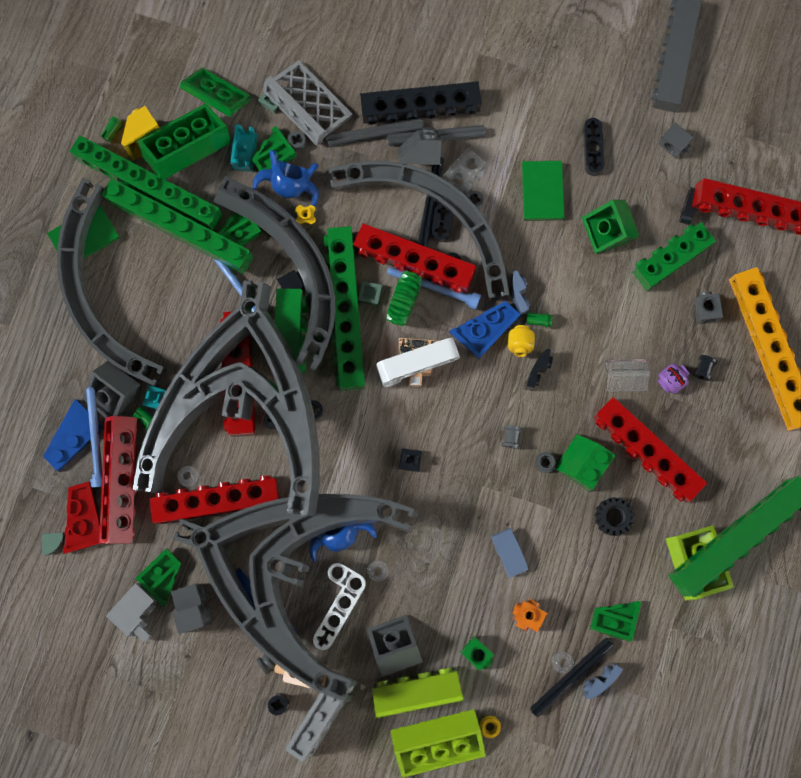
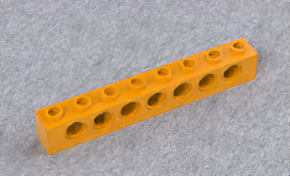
M758 267L734 274L729 279V282L788 431L800 428L801 410L798 411L795 408L794 402L797 401L801 405V369L795 363V354L788 345L787 333L780 325L779 313L777 310H774L772 305L771 293L766 290L764 285V275L762 272H759ZM749 288H753L756 295L750 294ZM756 306L763 309V314L757 312ZM764 325L770 328L771 333L765 332ZM771 344H775L778 347V353L772 350ZM779 363L784 364L785 372L780 370ZM787 382L793 385V391L788 390Z

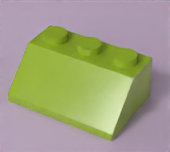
M714 525L665 538L675 569L717 536ZM729 570L718 575L719 579L716 582L703 587L704 591L697 597L687 596L684 599L695 600L734 588Z

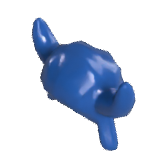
M270 150L271 169H264L257 173L253 180V189H256L262 181L267 180L270 181L273 190L283 198H296L305 191L310 194L312 205L315 207L318 202L319 193L316 186L309 179L318 169L319 165L314 163L309 169L279 161L276 151Z
M372 523L344 526L312 538L309 543V555L312 561L317 562V550L323 545L334 552L349 548L356 541L359 530H366L376 538L377 532Z

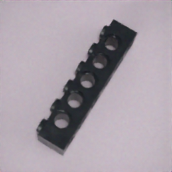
M479 81L360 93L363 124L367 123L369 125H375L384 121L395 123L398 120L407 119L409 121L424 117L434 119L444 115L454 117L463 113L473 115L480 112L482 104ZM462 98L464 102L459 103L456 99ZM442 100L445 104L439 105L436 101ZM419 102H423L426 105L423 107H419L416 104ZM399 104H403L406 107L403 109H399L396 106ZM379 106L386 107L383 111L377 110Z

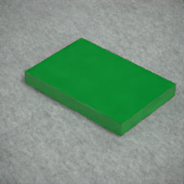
M203 67L181 81L179 87L228 117H231L248 104L252 97L250 94Z
M522 161L523 221L564 220L562 161Z
M101 204L89 226L83 259L120 239ZM62 225L47 233L56 251Z

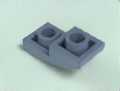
M516 270L511 278V292L516 311L522 317L527 314L528 307L530 306L526 296L521 295L525 293L527 281Z
M511 528L491 536L497 555L500 556L509 578L529 570Z
M613 663L610 666L607 665L601 674L603 677L601 681L595 677L592 680L588 679L583 687V691H585L583 696L590 700L601 694L617 679L623 669Z

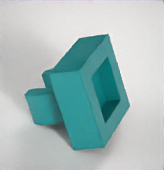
M148 385L142 405L157 410L167 390Z

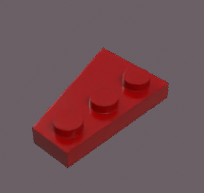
M88 481L68 488L66 511L68 514L63 554L99 545L100 516L91 482Z

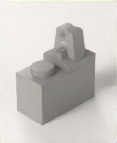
M135 583L106 617L126 636H131L132 638L138 636L141 640L147 642L153 634L146 628L148 623L144 616H149L156 609L155 603L157 600L140 583Z

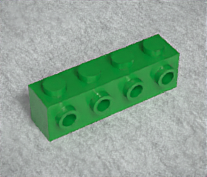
M702 222L696 226L691 224L684 230L685 234L680 237L675 235L667 242L669 245L665 248L658 247L651 253L652 257L649 259L644 257L635 264L636 268L632 273L646 291L652 289L716 242Z

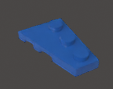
M504 301L478 317L470 319L463 325L453 328L449 333L479 360L521 314L508 302Z
M74 399L43 455L58 472L91 442L88 410L77 399ZM98 422V429L100 434L104 430V427Z

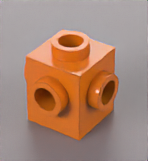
M531 599L528 602L524 600L521 603L517 602L512 611V614H514L513 620L517 621V627L525 631L530 628L535 632L539 631L547 613L539 609L540 604ZM529 611L531 615L526 619L525 614Z

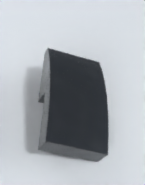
M546 349L536 361L528 376L524 390L533 391L535 386H539L541 374H538V372L545 373L547 368H551L553 356H550V349Z

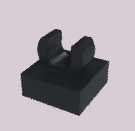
M402 448L399 470L419 472L422 451Z

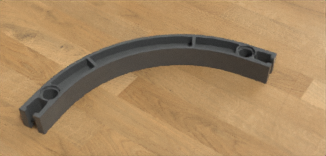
M364 161L328 168L329 174L333 179L336 178V174L346 173L347 179L335 183L334 180H330L331 188L334 191L367 185H392L415 190L442 204L464 225L477 246L485 272L489 299L497 298V294L494 295L492 293V282L498 281L503 282L505 290L501 292V296H510L501 251L490 226L478 208L451 183L422 168L391 161ZM359 170L361 172L360 177L352 179V173ZM498 267L501 269V273L497 277H492L489 274L490 269Z
M225 176L213 202L251 220L271 235L290 256L302 277L309 303V322L296 363L303 365L305 362L304 358L307 353L314 355V361L309 369L315 371L328 345L335 318L334 288L324 258L304 228L283 208L254 189Z
M82 178L65 213L59 234L57 269L63 300L80 333L102 357L130 375L159 388L162 381L159 379H153L152 381L146 375L150 367L157 369V373L160 375L161 373L165 375L167 369L135 354L115 339L100 321L88 296L83 270V253L89 226L103 199L101 194L104 188L101 185L95 184V190L90 198H87L89 189L93 185L90 180ZM83 203H87V207L84 210H80V206ZM137 362H141V370L135 372L134 365Z

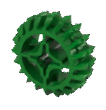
M408 271L402 273L389 304L386 315L387 321L402 327L407 324L420 292L421 276Z

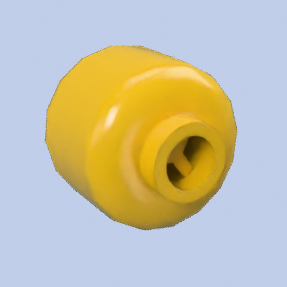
M518 325L510 330L508 334V349L510 352L514 353L517 357H525L533 352L535 334L528 326Z

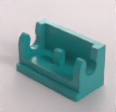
M235 124L230 162L235 171H254L252 159L256 154L258 133H255L253 127H249V130H244L241 125Z

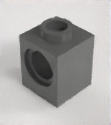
M675 122L662 136L658 144L673 157L677 158L681 153L685 155L692 147L690 142L694 137Z
M711 291L700 293V296L694 300L697 324L718 322L723 318L719 293L712 294ZM704 303L710 304L712 311L706 310Z

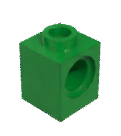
M474 636L460 651L479 671L482 668L486 670L494 661L492 659L494 654ZM476 649L484 651V657L480 661L473 659L472 655Z

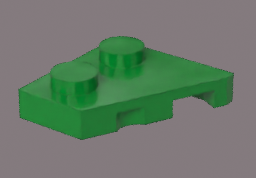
M275 125L272 128V134L268 140H264L261 149L256 152L252 161L256 168L261 171L271 169L270 150H275L277 159L286 163L297 157V155Z
M235 212L233 216L228 218L225 227L218 234L244 246L260 236L262 232L257 224Z
M166 548L135 579L164 607L167 604L182 562Z
M635 601L595 608L589 630L632 642L641 602Z

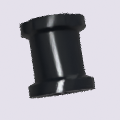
M700 355L699 366L693 372V375L701 380L711 381V372L718 361L713 357Z
M282 693L276 694L268 702L269 712L278 716L283 714L289 706V700ZM278 699H280V703L284 705L279 710L276 709L277 706L273 704V702H276Z

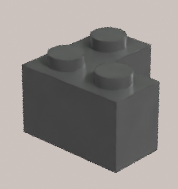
M193 584L171 592L176 612L172 614L178 635L211 625L210 620L213 618L210 608H206L204 599H207L204 587H200V584Z

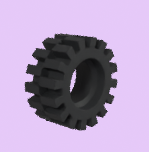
M612 497L602 501L596 507V513H594L596 518L595 524L598 525L597 528L602 530L604 534H609V536L626 533V531L631 529V525L634 524L633 517L635 513L632 512V506H629V502L622 500V498ZM612 508L618 509L622 514V520L617 525L610 524L606 517L607 512Z

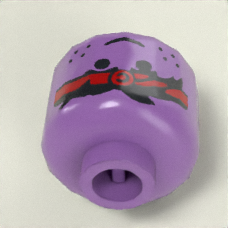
M671 363L659 372L658 376L660 379L657 381L667 393L676 394L689 384L687 378L689 372L683 365L678 367L675 363Z

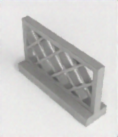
M299 60L274 78L270 76L265 80L263 92L316 146L323 142L324 137L352 118L353 114ZM299 69L304 74V77L292 76L293 71ZM280 80L290 81L289 87H281L278 82ZM292 81L302 82L303 89L292 88ZM306 83L314 84L317 87V91L306 90ZM292 93L303 94V101L294 100ZM306 95L317 96V103L306 102ZM320 97H327L330 100V104L319 103ZM305 107L316 108V115L308 114L305 111ZM319 108L329 109L330 116L319 115ZM333 110L341 111L344 116L342 118L333 117ZM319 120L329 121L330 126L324 130L319 125Z
M330 679L328 680V682H327L326 685L324 686L325 688L329 685ZM339 680L335 690L343 695H348V693L353 692L355 687L347 688V682ZM320 693L285 750L302 763L306 762L308 757L313 756L346 702Z

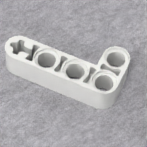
M447 338L385 359L376 365L383 387L386 388L400 383L403 378L458 360L460 355L454 339Z
M335 563L328 569L329 579L340 585L342 589L314 635L313 644L319 650H326L333 644L366 586V581L362 575L340 563ZM335 567L343 569L344 574L342 578L336 579L333 577L332 571ZM355 577L362 581V586L358 590H354L350 586L351 580ZM347 596L350 598L351 605L349 608H342L339 601L341 597ZM331 615H337L340 618L339 626L332 627L329 624V617ZM325 626L328 630L334 631L335 634L333 635L330 632L326 639L329 643L321 645L319 644L320 639L318 637H322L327 630L323 629Z

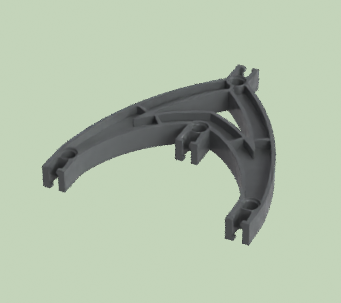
M244 280L240 306L205 337L174 377L153 416L144 438L137 461L133 490L153 493L162 492L166 466L175 446L188 427L214 403L225 397L222 416L250 421L253 399H255L273 421L286 450L291 474V489L287 513L307 516L316 515L320 487V456L314 412L298 363H296L294 354L283 334L268 314L271 286L258 281L256 285L252 281ZM258 288L257 295L255 298V289ZM256 305L255 311L251 313L252 308ZM252 334L266 357L277 385L256 369L241 362L217 371L215 369L239 343ZM242 388V394L238 396V391ZM239 402L238 414H236V409ZM305 482H307V484H308V489H307V491L304 493V492H303V484H304ZM302 497H305L304 511L300 510Z
M319 494L315 516L287 513L288 497L240 510L205 527L180 519L179 525L185 527V530H189L190 527L193 528L191 538L186 539V537L181 536L176 531L173 539L196 547L201 563L215 592L231 617L248 638L268 658L300 682L322 694L342 702H350L352 698L351 693L343 695L335 689L339 680L347 682V688H351V686L356 687L357 680L327 668L302 643L285 612L280 596L278 578L300 587L303 586L305 579H292L288 574L292 566L298 567L300 572H308L310 566L286 557L296 548L322 533L344 526L365 523L386 524L411 533L413 524L405 523L404 525L397 522L400 512L407 513L409 517L417 518L418 512L413 508L382 498L352 494ZM302 497L300 510L304 511L305 497ZM386 508H392V514L389 517L383 516ZM282 525L269 535L250 555L249 569L252 600L240 582L226 553L225 546L256 532ZM206 534V540L201 544V537ZM281 561L282 568L280 571L276 572L275 566L278 562ZM325 675L330 679V683L326 688L322 685V678Z

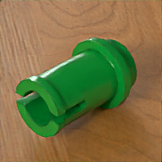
M114 116L108 119L109 123L102 134H100V137L109 143L112 142L119 128L122 129L121 125L123 124L121 120Z
M528 312L527 325L551 327L552 315L548 314L549 312H546V314Z
M140 407L136 410L138 414L135 412L133 417L144 424L148 431L153 416L143 407Z

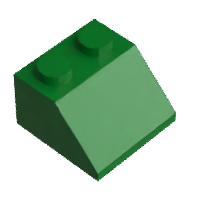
M613 199L581 217L595 254L623 246L640 237L626 200Z
M576 434L556 464L555 469L589 492L594 489L615 457V454L600 444Z

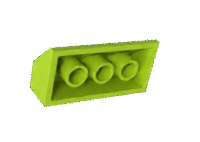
M452 667L439 669V673L432 675L430 671L418 673V677L410 679L409 675L398 677L397 682L389 683L388 680L376 682V686L372 687L376 718L463 700L457 670H452Z
M475 709L390 730L402 778L486 757Z

